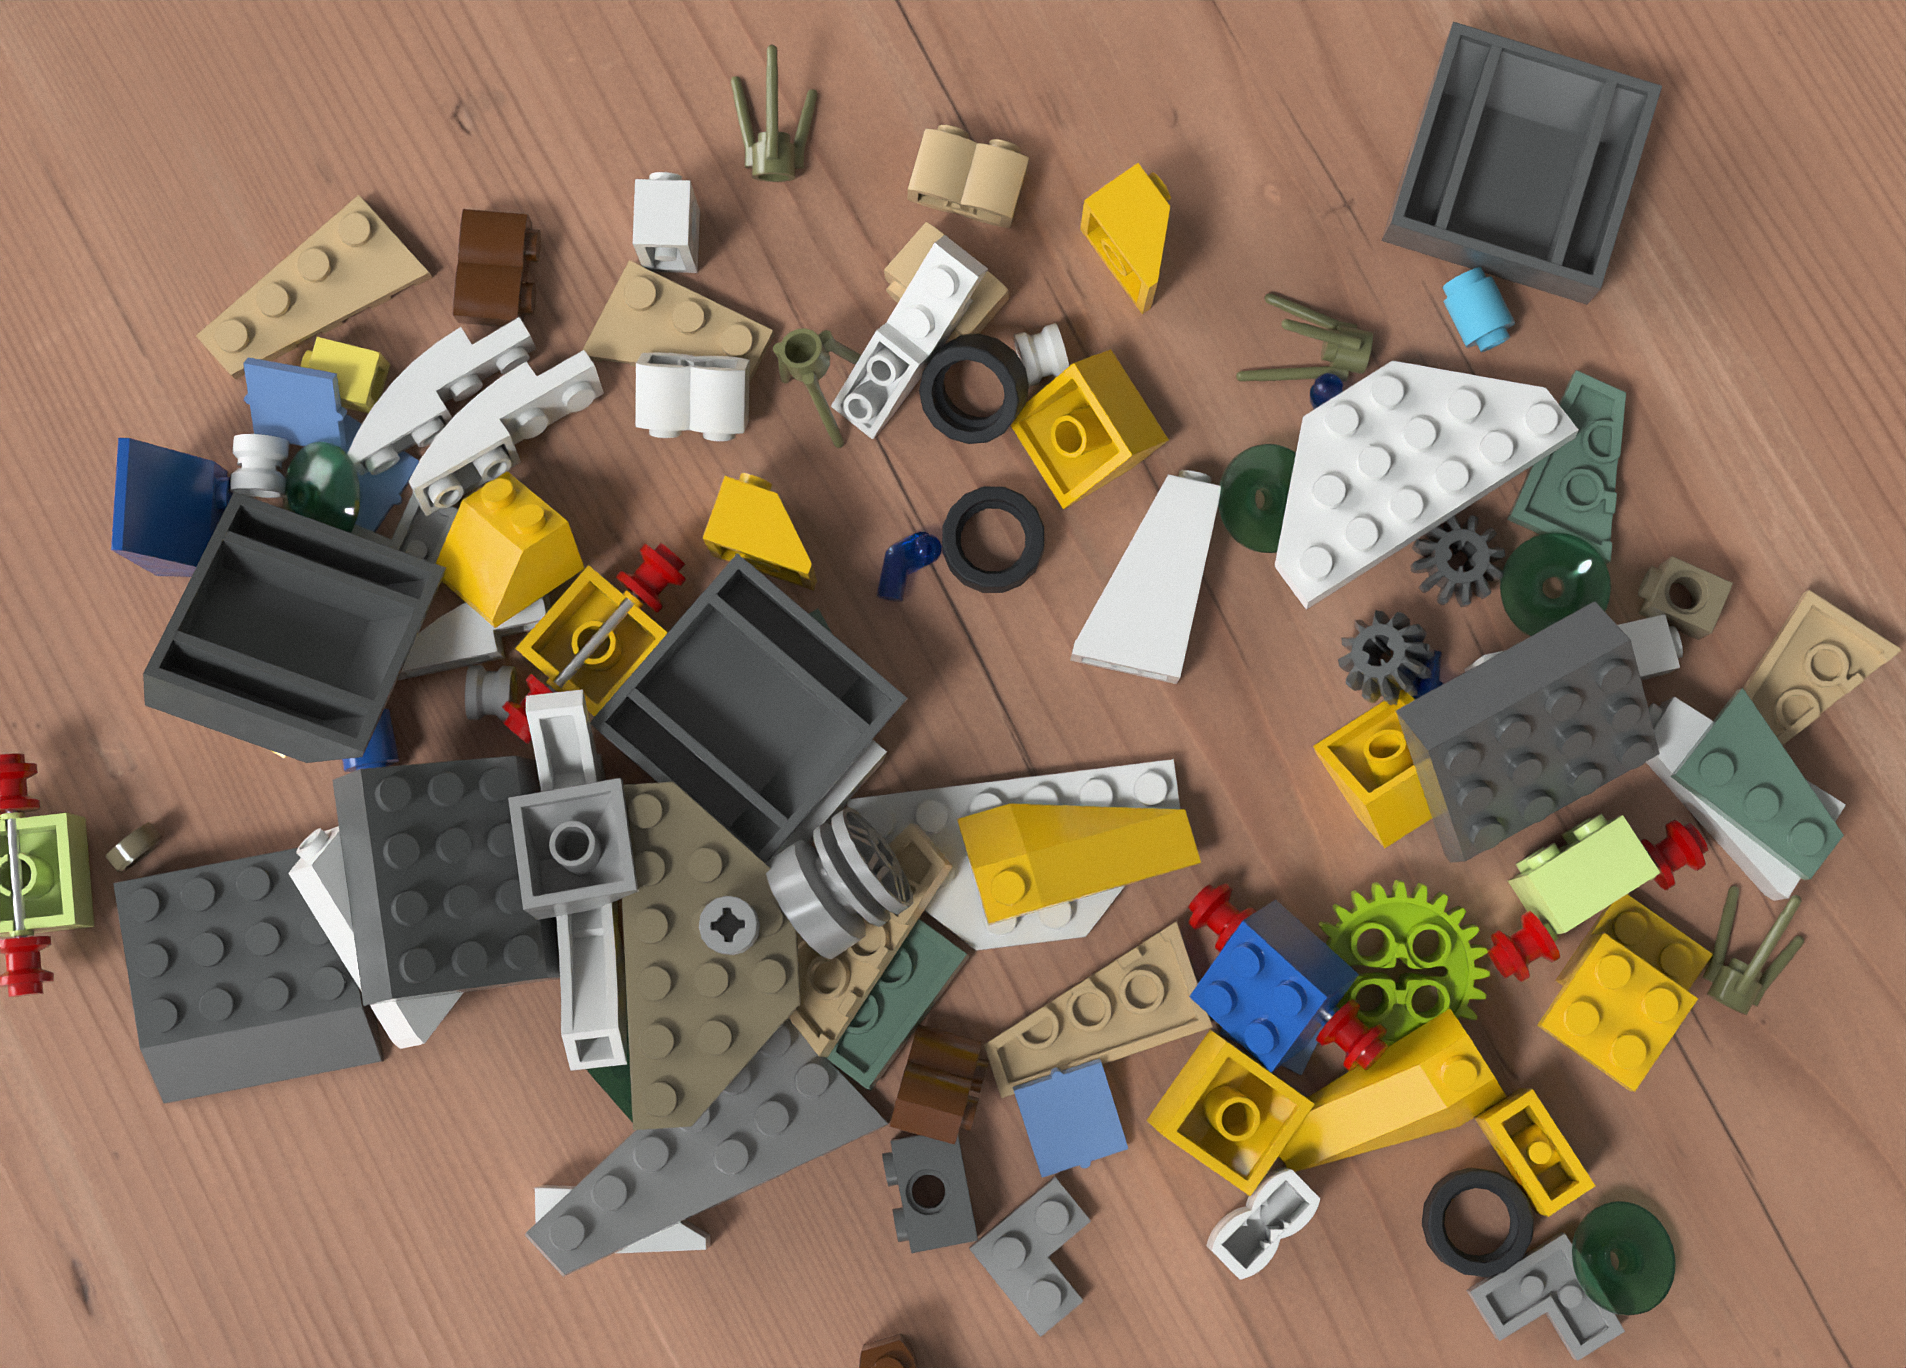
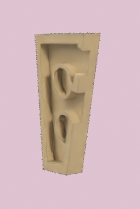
M629 260L583 350L591 361L602 362V360L628 363L636 367V362L642 353H677L691 356L744 358L750 360L749 382H751L775 335L772 329Z
M1808 590L1802 594L1743 689L1783 746L1841 697L1861 684L1871 673L1901 652L1902 649Z

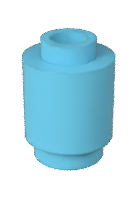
M1481 267L1469 270L1455 277L1442 287L1447 296L1443 303L1466 348L1477 345L1481 352H1485L1510 338L1507 330L1515 324V321L1493 277H1486Z

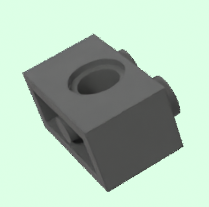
M918 1134L891 1139L892 1152L882 1153L888 1187L899 1185L902 1207L892 1209L898 1242L909 1241L911 1253L978 1241L959 1136H957L955 1145ZM923 1175H934L945 1186L944 1198L934 1206H924L914 1198L913 1184Z

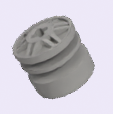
M846 807L832 817V825L825 822L813 830L814 843L817 850L810 843L800 839L766 862V865L771 868L766 873V876L780 908L807 944L821 956L831 960L866 936L863 918L870 924L881 927L891 919L890 912L898 915L914 903L913 893L907 877L890 846L860 813L849 807Z

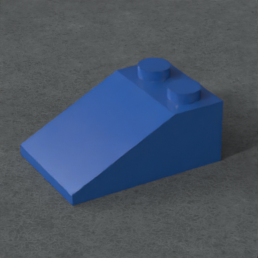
M118 438L111 550L156 576L192 577L233 495L230 491L231 477H227L228 471L212 460L131 438Z

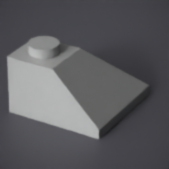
M621 778L508 798L523 910L540 920L585 912L639 892L624 786Z

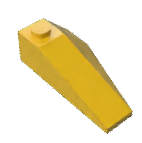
M1010 803L957 819L988 926L1201 863L1185 809Z
M1448 1009L1390 1045L1368 1070L1365 1071L1359 1065L1307 1097L1315 1105L1279 1156L1287 1168L1294 1172L1460 1127L1507 1096L1452 1010Z

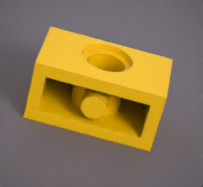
M1519 1088L1474 1118L1518 1187L1528 1198L1529 1204L1535 1213L1549 1217L1595 1187L1594 1182L1533 1089Z

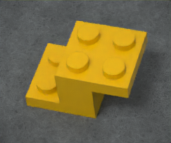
M1626 894L1602 911L1555 981L1563 987L1537 1026L1627 1090L1635 1092L1698 1000L1688 990L1713 954Z

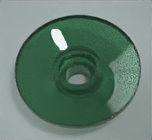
M329 442L310 443L295 455L288 467L285 476L286 487L285 496H283V509L351 533L356 524L360 508V483L355 466L348 454L339 446Z
M1262 444L1245 449L1228 464L1219 484L1221 488L1218 507L1225 528L1239 544L1255 552L1277 553L1296 456L1294 451L1284 446ZM1257 490H1260L1265 498L1261 509H1258L1255 502Z
M1554 532L1532 537L1512 552L1502 570L1504 574L1502 579H1500V597L1503 608L1513 624L1529 636H1533L1593 602H1596L1604 612L1607 609L1611 594V580L1608 568L1598 551L1588 542L1577 536ZM1548 578H1555L1562 585V592L1555 599L1547 597L1543 592V583Z
M1623 1201L1600 1205L1591 1210L1582 1219L1573 1238L1572 1262L1577 1280L1586 1295L1602 1309L1618 1315H1638L1652 1310L1667 1296L1675 1276L1674 1248L1662 1223L1645 1208ZM1611 1251L1617 1255L1619 1260L1617 1270L1611 1262Z

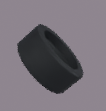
M979 333L960 335L942 346L922 373L919 394L922 409L933 427L949 439L966 444L988 443L1007 431L1026 404L1029 384L1026 368L1016 352L1001 340ZM960 360H971L984 364L996 374L1004 389L1003 405L996 413L989 417H976L966 414L953 404L946 393L944 384L945 374L953 364Z
M983 486L964 494L950 508L942 526V553L949 570L963 585L982 593H1004L1021 586L1036 572L1044 552V525L1037 508L1023 494L1006 487ZM985 509H1001L1011 513L1021 523L1025 533V548L1021 557L1011 567L1001 571H985L975 567L966 558L961 547V533L966 522L975 513Z
M1470 1167L1451 1172L1433 1186L1424 1202L1422 1228L1427 1245L1441 1262L1464 1275L1488 1277L1506 1272L1523 1258L1532 1241L1534 1218L1529 1200L1514 1181L1498 1172ZM1474 1188L1489 1190L1499 1196L1507 1206L1510 1216L1509 1234L1504 1243L1492 1253L1480 1256L1466 1254L1456 1248L1448 1238L1444 1225L1446 1210L1452 1199L1461 1192Z

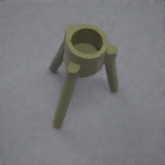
M769 45L767 47L766 132L758 134L757 143L755 142L741 79L738 76L732 77L731 86L745 148V168H752V178L755 180L786 182L794 180L795 169L804 168V149L818 93L815 89L808 91L794 143H790V135L788 133L778 132V50L775 45Z
M1268 293L1264 298L1266 303L1324 327L1320 328L1291 319H1284L1281 323L1282 327L1286 330L1323 341L1321 360L1330 362V366L1239 371L1236 374V378L1239 381L1328 378L1346 382L1349 371L1359 374L1365 372L1371 354L1373 332L1357 329V324L1336 320L1291 300Z
M796 329L789 332L781 343H776L773 346V351L778 358L780 379L783 383H788L792 375L796 380L804 383L834 446L841 448L844 445V440L819 386V380L826 374L830 366V351L855 365L861 355L836 341L828 330H824L818 335L810 329Z
M1737 886L1729 888L1712 959L1703 975L1704 979L1712 982L1707 993L1709 997L1744 1015L1748 1014L1752 1005L1756 1007L1759 1005L1765 991L1804 944L1802 936L1794 937L1764 973L1760 972L1802 902L1801 897L1798 895L1790 898L1750 964L1748 965L1732 958L1727 967L1723 964L1739 897V888Z

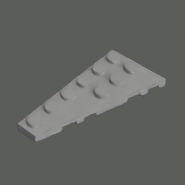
M788 1018L692 1127L636 1130L525 1233V1236L552 1266L565 1277L657 1232L681 1223V1221L704 1210L713 1208L788 1173L796 1167L835 1151L843 1145L882 1129L888 1123L827 1058L818 1056Z

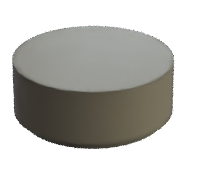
M147 822L119 842L105 857L118 872H124L152 852L162 842V836L150 822Z

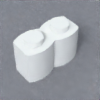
M642 353L636 362V427L649 429V434L658 438H674L680 436L684 430L702 432L703 438L711 441L733 440L735 434L745 432L749 421L750 360L730 356Z
M1286 1167L1276 1169L1264 1176L1252 1195L1248 1197L1245 1207L1230 1212L1217 1223L1208 1238L1206 1246L1240 1280L1250 1277L1269 1263L1276 1253L1280 1239L1295 1234L1311 1220L1318 1208L1320 1198L1293 1170Z

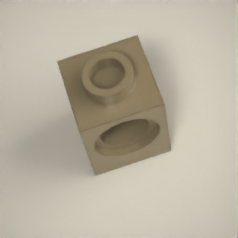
M1672 556L1661 563L1658 568L1651 566L1647 571L1638 592V596L1645 598L1639 614L1647 618L1665 614L1669 627L1675 626L1677 631L1700 640L1713 632L1733 583ZM1671 584H1681L1689 590L1692 597L1689 609L1678 608L1672 603L1669 596Z

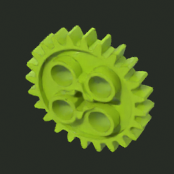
M1395 880L1391 895H1386L1382 886L1378 882H1373L1371 888L1372 899L1366 901L1362 895L1353 890L1351 891V898L1354 908L1348 911L1336 903L1332 906L1339 918L1336 925L1323 921L1319 922L1318 926L1329 936L1324 943L1349 966L1365 965L1369 967L1393 968L1396 965V958H1400L1404 964L1413 969L1446 967L1447 972L1444 976L1402 973L1399 977V983H1395L1390 976L1383 972L1359 974L1336 1006L1340 1009L1351 999L1356 1000L1357 993L1364 986L1370 984L1379 985L1383 993L1381 1003L1370 1011L1359 1010L1357 1018L1368 1028L1382 1024L1387 1029V1033L1382 1040L1388 1047L1448 1009L1452 1010L1457 1019L1460 1016L1471 1020L1477 1019L1478 1016L1467 1004L1469 999H1486L1487 995L1474 986V980L1490 976V971L1475 965L1474 960L1484 956L1488 951L1483 945H1470L1468 942L1480 931L1478 926L1467 924L1460 927L1458 925L1466 913L1464 908L1458 905L1446 913L1444 912L1448 901L1446 894L1440 891L1428 902L1427 886L1422 883H1418L1411 896L1407 895L1405 884L1401 880ZM1373 928L1381 930L1384 942L1380 951L1372 956L1360 955L1357 949V941L1361 933ZM1423 930H1435L1439 938L1438 948L1430 956H1416L1413 951V942L1417 934ZM1421 986H1435L1438 998L1434 1007L1425 1012L1414 1011L1411 1001L1415 991Z

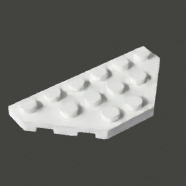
M1391 361L1303 416L1275 568L1307 610L1575 439L1579 429L1544 387Z
M1174 759L855 798L847 801V807L860 813L888 845L911 823L922 828L953 866L924 911L947 927L975 951L1084 938L1125 886L988 926L957 819L1010 803L1180 809Z

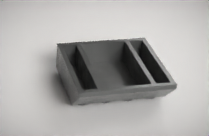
M1453 22L1423 105L1381 241L1470 269L1481 267L1486 274L1588 305L1602 287L1662 86Z
M234 491L143 673L145 706L305 763L363 757L445 575L446 567Z
M737 553L591 720L590 724L658 783L674 782L766 864L908 698Z
M1596 602L1585 606L1396 710L1444 854L1450 863L1465 862L1483 851L1495 847L1503 840L1534 823L1544 820L1550 814L1583 796L1593 793L1599 787L1632 769L1642 766L1646 761L1660 754L1631 639Z
M505 756L365 768L332 780L363 1006L560 979L557 918L551 917L537 920L523 910L508 800L510 797L541 792L535 759Z
M298 848L113 883L139 1046L164 1104L384 1061L377 1017L370 1005L363 1006L361 990L289 875L290 870L301 858L296 853Z

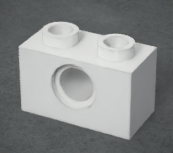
M669 172L652 173L649 175V179H635L633 246L642 267L652 272L698 273L700 209L691 181L682 180V176Z

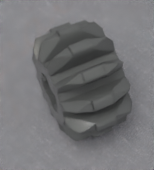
M1454 515L1444 522V529L1438 525L1426 533L1429 540L1417 539L1412 546V549L1417 554L1425 558L1411 564V572L1417 574L1428 572L1429 577L1421 583L1419 589L1426 593L1435 585L1440 587L1441 589L1437 596L1438 604L1445 605L1448 603L1453 591H1455L1460 607H1467L1471 604L1472 592L1481 599H1485L1491 594L1490 585L1486 580L1497 582L1503 577L1504 572L1490 562L1502 559L1505 556V550L1500 547L1488 548L1487 543L1497 534L1493 528L1487 529L1481 536L1475 533L1479 524V519L1476 516H1470L1465 522L1463 529H1461L1459 519ZM1450 549L1453 550V555H1456L1461 550L1468 558L1464 565L1460 566L1457 570H1453L1447 563L1452 557Z
M1375 610L1371 626H1368L1361 619L1355 620V628L1360 633L1356 638H1341L1342 645L1350 653L1338 659L1339 667L1345 672H1350L1345 679L1348 687L1353 691L1362 690V697L1371 703H1376L1383 696L1388 704L1397 705L1401 689L1410 696H1417V687L1412 682L1416 677L1422 679L1431 678V671L1422 662L1435 656L1433 648L1428 643H1422L1427 635L1424 628L1419 624L1410 625V619L1401 612H1397L1389 619L1383 611ZM1392 650L1394 654L1391 660L1387 663L1384 659H1381L1382 665H1380L1379 659L1384 653L1391 656Z

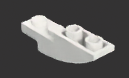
M944 235L937 240L888 321L876 330L831 407L871 439H874L915 387L929 362L946 343L973 300L970 297L988 268Z
M518 317L473 345L460 327L435 343L414 360L390 384L375 403L353 440L347 453V458L359 475L362 476L369 471L372 475L380 474L393 467L400 460L398 454L415 444L419 447L432 444L437 435L452 420L449 411L444 405L445 402L452 398L455 401L464 400L482 388V380L499 370L502 374H506L527 362L530 358L528 353L535 350L536 347L521 319Z
M584 350L539 376H536L528 363L524 362L488 386L452 418L422 456L408 481L425 516L438 509L451 507L466 493L487 481L496 479L506 471H509L510 468L521 463L514 446L516 443L523 439L536 437L548 425L571 412L585 409L594 399L604 394L595 365Z

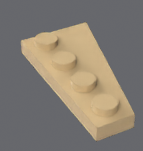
M358 195L200 331L196 337L236 380L245 375L243 363L248 357L273 361L298 348V344L320 332L325 334L341 326L343 320L368 307L373 309L391 300V295L413 284L418 286L433 277Z
M911 823L889 844L907 877L913 893L914 903L898 915L890 912L891 919L881 927L870 924L863 918L866 936L832 960L821 956L797 932L801 1004L789 1019L820 1057L828 1058L953 867L919 825Z
M1177 921L984 1044L1001 1098L1013 1095L1012 1087L1050 1075L1051 1070L1055 1067L1060 1068L1062 1071L1099 1058L1102 1064L1212 1028L1209 1015L1189 997L1198 983Z

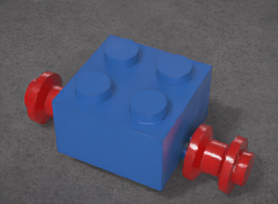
M1226 883L1221 884L1216 889L1211 884L1205 886L1188 906V909L1193 913L1188 924L1195 930L1208 926L1218 936L1215 949L1220 953L1189 997L1271 1073L1302 1051L1321 1025L1323 1028L1317 1035L1316 1041L1321 1046L1335 1042L1346 1053L1343 1066L1348 1071H1352L1358 1065L1366 1071L1374 1065L1388 1048V1045L1382 1040L1387 1033V1029L1382 1024L1368 1028L1359 1020L1357 1015L1360 1004L1354 999L1348 1001L1340 1009L1336 1006L1359 974L1276 899L1258 911L1250 907L1240 912L1229 902L1233 890Z

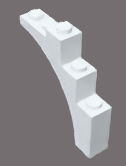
M583 689L526 696V715L534 747L541 792L605 781L606 776L601 754H597ZM618 900L594 910L556 917L560 962L561 1035L571 1071L627 1064L625 955L618 929Z

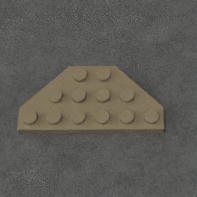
M674 782L623 785L639 892L622 898L633 1130L692 1127L762 1049L779 1027L800 1006L797 931L780 908L770 888L766 873L771 868ZM723 896L738 897L750 904L756 911L760 922L759 936L754 945L744 953L737 955L718 953L709 948L701 938L699 930L700 915L705 906L714 899Z

